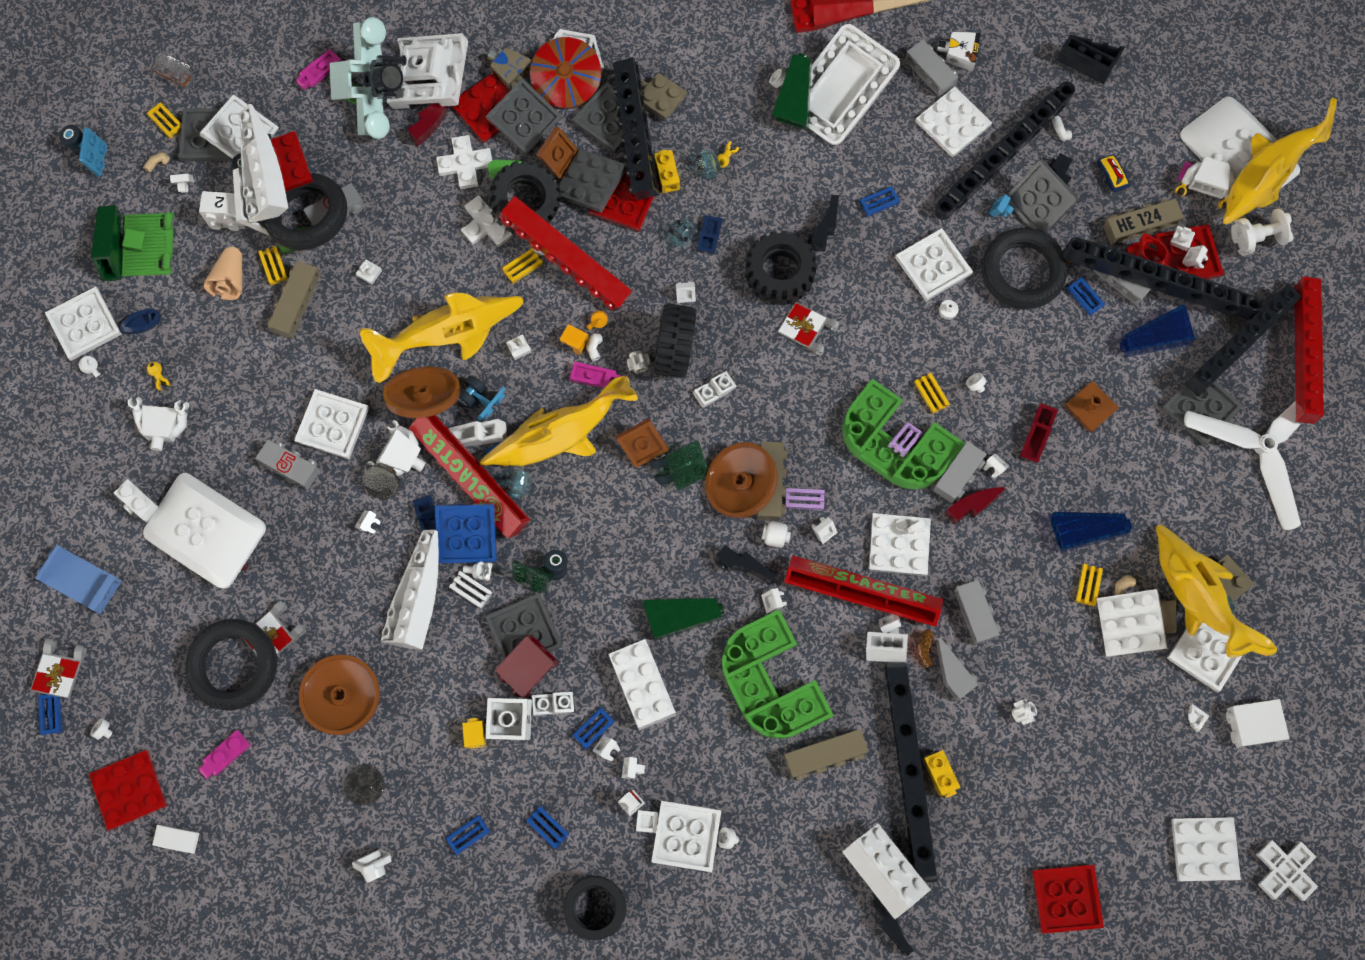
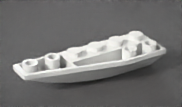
M248 104L239 113L243 196L249 222L253 223L279 217L288 209L282 173L270 138L253 105Z
M422 531L392 600L390 609L387 612V620L380 642L408 649H423L437 588L438 531Z

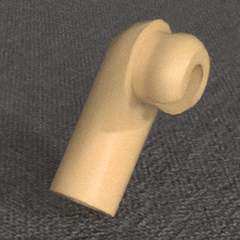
M164 152L152 155L143 168L151 173L159 162L166 165L170 157L165 155L166 153Z
M1125 575L1115 583L1114 596L1125 594L1127 588L1135 586L1136 579L1131 575Z

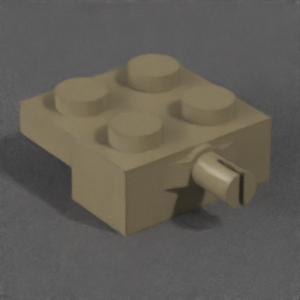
M659 72L649 83L641 79L646 111L650 114H656L665 121L687 96L686 90Z
M1227 554L1217 563L1225 567L1233 575L1232 579L1219 578L1226 591L1228 604L1230 605L1252 587L1254 583Z

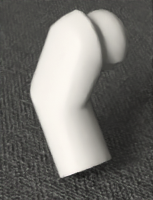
M1055 116L1052 119V123L1060 140L1064 142L1071 140L1072 132L1070 130L1066 131L1061 117Z
M592 334L586 345L592 362L601 358L597 351L598 344L603 341L601 334Z

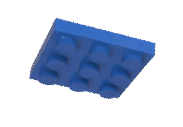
M494 503L435 505L439 549L438 563L497 561Z

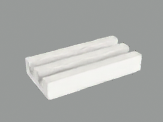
M459 571L458 576L455 577L453 583L449 586L450 589L480 609L483 608L492 595L490 590ZM463 578L486 593V596H483L460 579ZM459 584L460 586H462L478 598L482 599L481 603L455 586Z

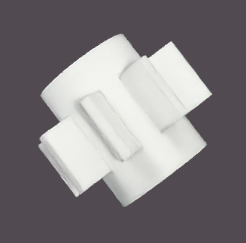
M639 350L629 354L630 359H627L629 371L634 369V372L638 374L648 370L647 365H650L648 353L643 355V352Z
M1024 699L1014 703L1015 708L1012 709V716L1016 722H1022V725L1035 721L1034 716L1037 715V709L1031 701L1027 702Z

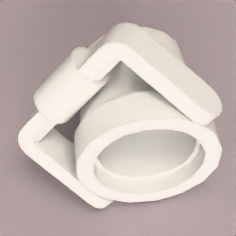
M380 848L352 862V866L362 873L368 883L386 874L384 865L391 862V855Z

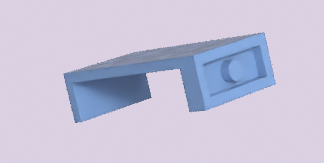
M56 545L49 552L48 559L38 569L37 576L35 577V579L99 614L102 613L122 582L119 578L83 560L59 545Z

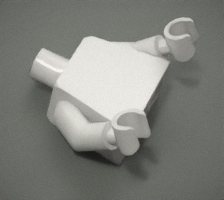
M132 397L128 400L129 407L134 408L132 412L140 434L147 440H152L151 450L162 451L164 441L174 442L175 438L187 427V413L185 410L189 408L188 402L183 404V408L181 407V400L175 403L174 408L144 405L140 408L142 403L140 397L136 398L137 404L133 403Z
M393 420L392 423L396 427H387L392 435L376 461L379 465L372 461L367 462L369 465H373L371 470L365 469L369 474L401 476L403 473H407L411 467L421 472L426 464L425 461L417 457L421 449L418 447V441L413 432L403 426H399L398 422Z

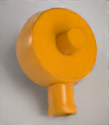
M600 310L595 311L591 315V323L586 327L589 330L593 327H604L608 322L607 314Z

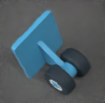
M67 125L62 128L59 134L60 141L69 147L73 153L80 155L79 161L96 176H101L104 169L107 144L89 128H84V133L75 125Z
M470 375L465 380L467 388L465 390L460 388L458 401L470 409L474 407L476 400L480 402L485 408L475 420L478 422L481 419L485 421L494 410L491 407L493 405L497 406L506 396L503 393L506 388L503 386L490 401L482 396L487 391V387L479 379Z

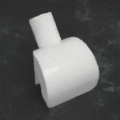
M478 562L473 566L464 565L463 573H470L478 580L489 581L492 563Z

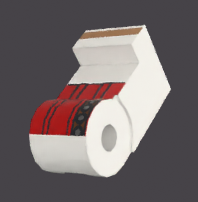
M630 790L618 801V804L631 817L645 802L634 790Z

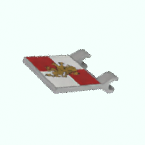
M795 302L777 333L822 356L824 346L815 343L824 326L836 332L839 328V322Z
M281 601L276 603L266 615L255 623L271 638L277 655L306 633L305 627L297 625L290 633L277 616L288 608ZM243 638V640L247 643V645L257 656L254 647L251 645V643Z
M46 639L30 691L70 699L87 649L82 645H76L73 658L54 655L53 652L57 643L52 639Z

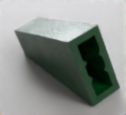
M801 53L798 55L793 54L772 113L773 120L805 130L809 128L812 63L807 55Z
M116 205L98 206L91 259L102 281L122 280V216Z
M716 598L643 601V607L654 641L722 620L721 614H724L721 602L717 603Z

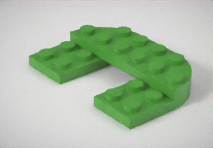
M872 379L852 403L844 418L842 434L846 446L856 458L899 487L923 489L935 484L943 476L966 443L934 422L912 451L909 450L904 457L900 456L901 453L899 451L897 453L894 452L895 448L892 447L890 449L888 447L893 438L881 429L903 400Z
M780 610L736 631L728 640L722 657L724 678L743 717L753 730L771 739L792 738L834 716L816 680L780 698L773 687L762 662L797 646Z

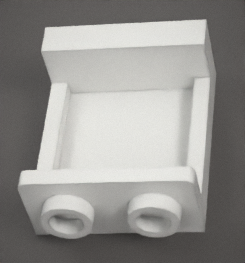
M1280 699L1227 708L1226 719L1231 724V740L1236 745V748L1290 739Z

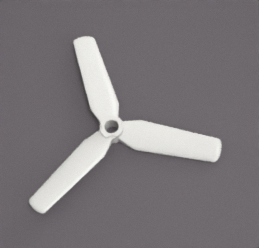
M1295 401L1272 422L1267 433L1263 436L1239 425L1191 411L1185 413L1184 423L1187 427L1243 448L1254 449L1259 454L1260 469L1282 529L1291 530L1301 525L1286 465L1277 450L1278 444L1286 441L1301 424V422H1296Z

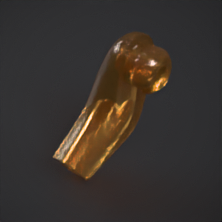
M924 630L921 633L916 647V654L924 668L933 665L929 654V648L934 640V633L931 630Z

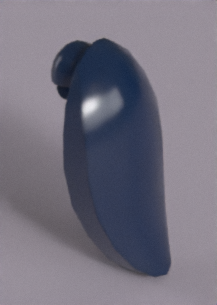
M155 309L137 311L121 323L120 330L125 334H139L149 331L159 323L161 315Z

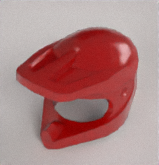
M1144 233L1140 237V242L1127 247V253L1163 265L1166 264L1168 256L1166 246L1149 234ZM1146 244H1155L1158 246V250L1152 249Z

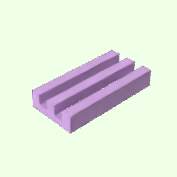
M907 422L892 439L888 447L890 449L892 447L895 448L894 452L897 453L899 451L901 453L900 456L904 457L923 432ZM906 429H911L908 432V434L904 437V439L899 444H897V440L902 436ZM915 432V433H916L915 437L911 440V442H910V443L906 446V448L904 449L902 446L906 443V441H907V440L911 437V435Z
M786 488L785 508L824 510L825 490ZM790 494L820 495V497L790 496ZM789 500L820 502V505L789 503Z

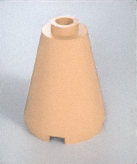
M229 247L223 250L205 279L204 288L209 294L213 296L215 294L221 295V299L235 300L240 297L242 293V253L238 248Z

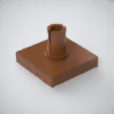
M554 127L544 144L540 146L541 148H539L536 157L556 179L561 180L579 150L559 127Z
M1093 381L1065 404V407L1090 433L1119 409Z
M650 418L616 435L617 441L635 468L669 450Z

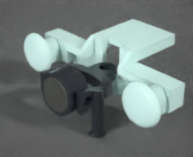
M369 17L364 23H353L355 60L330 63L331 100L356 98L358 135H367L375 139H381L388 134L390 125L388 118L383 114V99L377 98L397 97L396 93H390L391 91H397L403 84V73L396 64L405 66L407 58L405 55H402V57L381 56L380 43L385 39L386 29L381 20ZM351 72L364 73L363 83L366 87H352Z

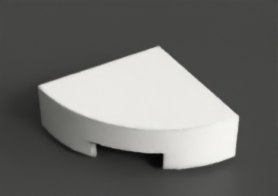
M1191 704L1188 710V720L1191 727L1196 732H1199L1209 715L1194 704Z

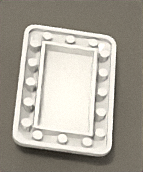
M851 24L843 25L812 64L809 129L829 144H840L900 67L899 58Z
M1225 97L1184 127L1180 133L1182 141L1201 161L1205 157L1211 158L1213 153L1222 154V162L1230 165V171L1233 173L1235 180L1252 159L1251 140L1256 133H1260L1270 142L1277 140L1244 106L1232 97ZM1298 164L1296 165L1293 173L1282 185V187L1288 184L1300 173V167Z
M182 473L176 478L159 504V508L146 524L143 535L149 542L219 588L226 589L234 582L264 535L266 526L262 520L188 473Z

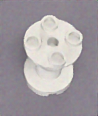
M1275 209L1271 215V224L1262 226L1260 223L1251 225L1246 218L1235 220L1236 224L1231 227V236L1234 244L1238 243L1239 245L1238 253L1242 256L1252 254L1255 251L1256 243L1264 241L1265 237L1274 235L1280 245L1292 242L1291 216L1289 213H1284L1281 209Z

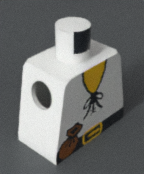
M952 32L949 42L939 40L937 51L947 53L946 63L973 71L981 33Z

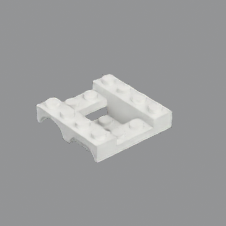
M459 33L398 38L400 57L405 55L407 63L405 66L398 64L403 73V84L397 91H394L397 97L387 99V103L393 109L409 108L410 104L439 103L441 106L458 105L468 46L466 37ZM420 59H423L422 63L417 65ZM435 79L438 82L413 84L414 80Z

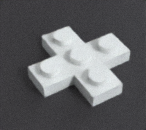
M469 135L452 138L454 154L436 157L439 175L444 176L457 173L460 189L477 187L476 170L488 168V164L492 161L491 150L487 148L472 151Z
M479 195L464 206L474 220L462 228L461 232L472 245L488 235L500 247L513 237L511 232L505 230L506 226H500L497 223L498 219L492 217V209L489 208Z
M1270 840L1256 854L1271 870L1258 885L1272 900H1275L1288 887L1301 901H1305L1318 887L1303 872L1316 856L1302 842H1298L1286 854L1273 840Z

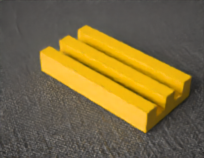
M161 102L147 112V115L170 139L173 138L174 134H178V131L182 128V124ZM160 108L172 119V121L177 125L176 127H174L158 111ZM156 113L171 131H168L153 114Z
M276 245L272 246L273 248L271 249L266 248V251H258L271 286L288 280ZM271 253H275L283 277H279ZM265 255H268L272 270L276 278L275 280L272 279L270 270L265 259Z
M531 248L504 266L502 270L512 284L543 265V261L539 259V256ZM535 260L537 261L525 270H523L522 272H520L519 274H517L516 276L512 277L513 274L523 269L531 262Z
M932 373L914 381L915 386L932 414L950 405ZM928 379L931 382L932 386L934 387L943 404H941V402L939 401L938 397L936 396L935 392L933 391L932 387L927 381ZM922 382L924 383L925 387L927 388L928 392L930 393L931 397L936 403L937 408L934 407L933 403L931 402L930 398L928 397L927 393L922 387Z
M1087 564L1082 565L1075 602L1093 607L1096 606L1103 568H1095V566H1088ZM1089 570L1085 598L1081 599L1086 571ZM1094 572H1097L1092 600L1089 601Z

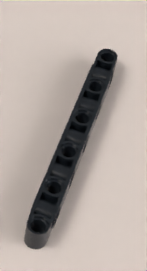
M1066 81L1048 94L946 192L937 203L935 216L940 220H946L955 211L959 210L1071 101L1075 92V86L1071 82ZM941 207L946 208L948 211L941 210Z
M1079 237L1071 238L1062 252L1066 260L1083 265L1086 268L1243 319H1252L1263 307L1262 300L1257 296Z
M906 662L886 663L885 674L912 867L925 883L937 882ZM896 686L903 688L904 694L902 696L895 693L894 688ZM900 727H908L910 731L909 735H902L900 732ZM907 766H912L915 769L914 776H909L906 773ZM913 806L920 808L921 815L919 817L912 815L911 809ZM919 847L925 848L927 852L924 859L920 858L917 854Z

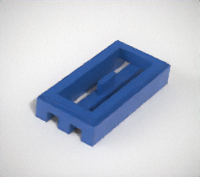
M890 186L860 199L859 203L862 205L866 217H869L899 204L900 200L893 187ZM890 192L892 194L885 198H881L871 204L866 205V202L874 200Z
M1082 277L1066 288L1090 317L1105 306V303ZM1078 284H1080L1087 291V293L1094 299L1098 306H1096L1091 301L1089 296L1085 292H1083V290L1078 286Z
M47 694L38 695L40 735L62 733L60 697ZM52 698H54L55 726H56L55 729H54V719H53V701H52ZM44 699H47L49 730H46Z
M600 708L572 736L587 750L615 721ZM602 714L603 717L580 738L578 735ZM607 719L609 722L585 743L584 741Z
M541 806L526 820L554 849L569 836V833ZM540 812L564 834L562 837L538 816ZM536 819L558 841L554 843L533 820Z
M478 815L445 839L457 856L491 831L481 816ZM479 821L480 824L454 843L452 842L454 837ZM481 828L484 829L483 832H481L476 837L468 841L466 844H464L458 849L456 848L458 844L466 840L468 837L476 833L478 830H480Z

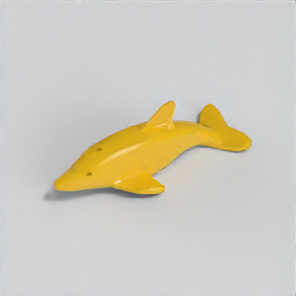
M1332 97L1326 117L1317 126L1293 132L1275 142H1270L1260 133H1256L1252 137V159L1240 172L1227 196V208L1223 224H1230L1253 209L1263 208L1278 200L1282 185L1293 173L1304 151L1315 143H1325L1328 141L1334 121L1337 99Z
M452 292L444 296L448 305L432 310L425 315L413 316V323L391 339L370 328H361L359 330L361 340L371 355L372 375L375 382L381 383L386 380L391 374L400 354L404 350L411 348L458 343L461 347L462 360L471 358L482 347L490 329L519 309L524 302L523 298L520 296H480L474 298L469 294Z
M621 376L613 379L596 398L588 403L579 406L563 407L546 414L544 409L540 408L512 435L508 436L480 460V464L484 466L502 465L505 467L526 466L544 461L563 452L591 456L595 454L596 449L588 440L587 434L603 419L613 401L616 399L638 400L636 391L630 387L629 378Z
M1157 525L1155 528L1158 536L1160 565L1174 594L1185 607V623L1188 634L1190 636L1196 635L1201 624L1204 623L1216 632L1229 636L1225 646L1228 657H1239L1251 651L1264 656L1274 655L1277 652V647L1269 638L1241 623L1232 614L1226 591L1219 579H1232V573L1214 560L1196 552L1163 525Z

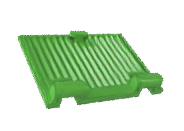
M174 213L124 215L123 240L126 229L145 232L142 252L123 248L121 276L172 274L170 260H172L174 228L172 226V219H174ZM161 220H164V227H161ZM159 260H163L162 268H159Z

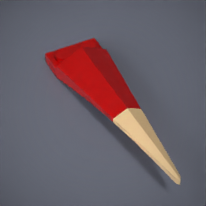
M790 0L795 32L800 33L819 30L866 15L924 3L930 0Z

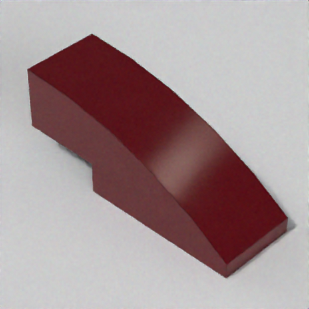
M433 103L418 113L419 121L408 128L409 137L417 147L435 132L442 123L450 106H441L439 103Z
M1039 403L1020 453L1021 457L1036 463L1039 462L1058 409Z
M1003 486L989 488L968 495L948 508L945 515L955 525L968 513L975 518L1004 492L1005 488Z

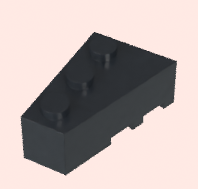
M1070 34L1057 57V61L1105 84L1125 47L1119 46V48L1108 46L1109 43L1105 42L1098 44L1092 42V39Z

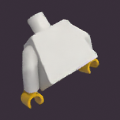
M1213 153L1211 158L1205 157L1202 162H1196L1188 168L1181 181V186L1175 189V194L1179 188H1183L1184 193L1182 196L1187 193L1186 187L1189 185L1188 189L1222 199L1218 203V207L1221 209L1223 202H1227V196L1235 182L1233 173L1230 171V165L1222 162L1223 156L1220 153Z

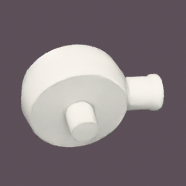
M85 356L80 359L79 368L82 372L86 374L92 373L95 378L100 375L96 370L98 366L97 361L93 357Z

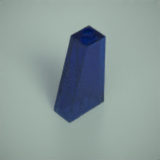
M1185 304L1125 334L1120 342V350L1122 353L1124 352L1125 357L1191 345L1196 338Z
M1053 512L1049 516L1060 553L1125 537L1131 533L1132 529L1130 520L1123 513Z

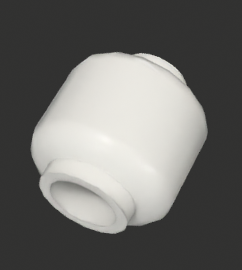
M770 521L768 525L765 524L762 539L767 546L782 548L785 543H789L791 532H788L786 524Z

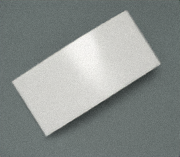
M726 371L712 378L709 383L695 389L693 395L701 407L704 408L736 388V385Z
M573 692L531 696L532 716L574 712Z
M157 825L152 845L195 853L199 833Z

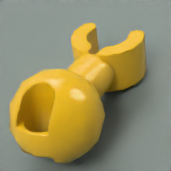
M732 141L726 144L725 152L719 154L715 159L716 165L720 168L727 167L729 157L739 150V147L730 151Z
M150 362L147 366V372L155 377L157 381L156 388L162 391L160 387L161 381L166 382L167 386H170V382L163 378L160 363Z

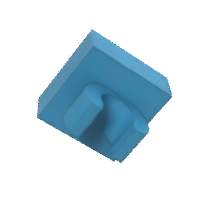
M1006 194L997 198L989 214L993 217L1011 215L1014 210L1012 206L1008 205L1011 198Z

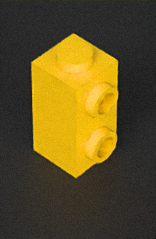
M661 150L658 153H654V161L662 193L680 190V180L672 150Z
M939 751L922 759L939 797L945 795V798H949L957 794L956 790L961 787L944 751Z

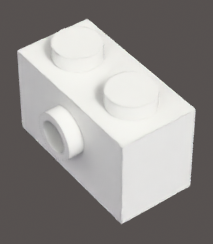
M128 479L114 492L125 503L123 507L131 515L135 512L146 523H148L152 515L159 508Z
M868 632L866 646L867 661L906 662L908 634Z

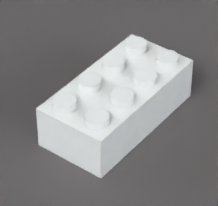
M646 639L609 654L638 730L676 716Z
M879 824L875 825L843 851V854L894 919L907 911L931 890Z

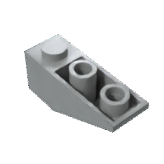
M940 637L935 643L944 686L954 699L958 701L978 686L977 678L971 671L968 672L966 670L963 660L958 655L955 656L951 651V645Z

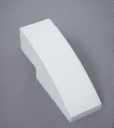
M499 419L482 423L475 421L448 428L464 447L502 442L507 438L506 422Z

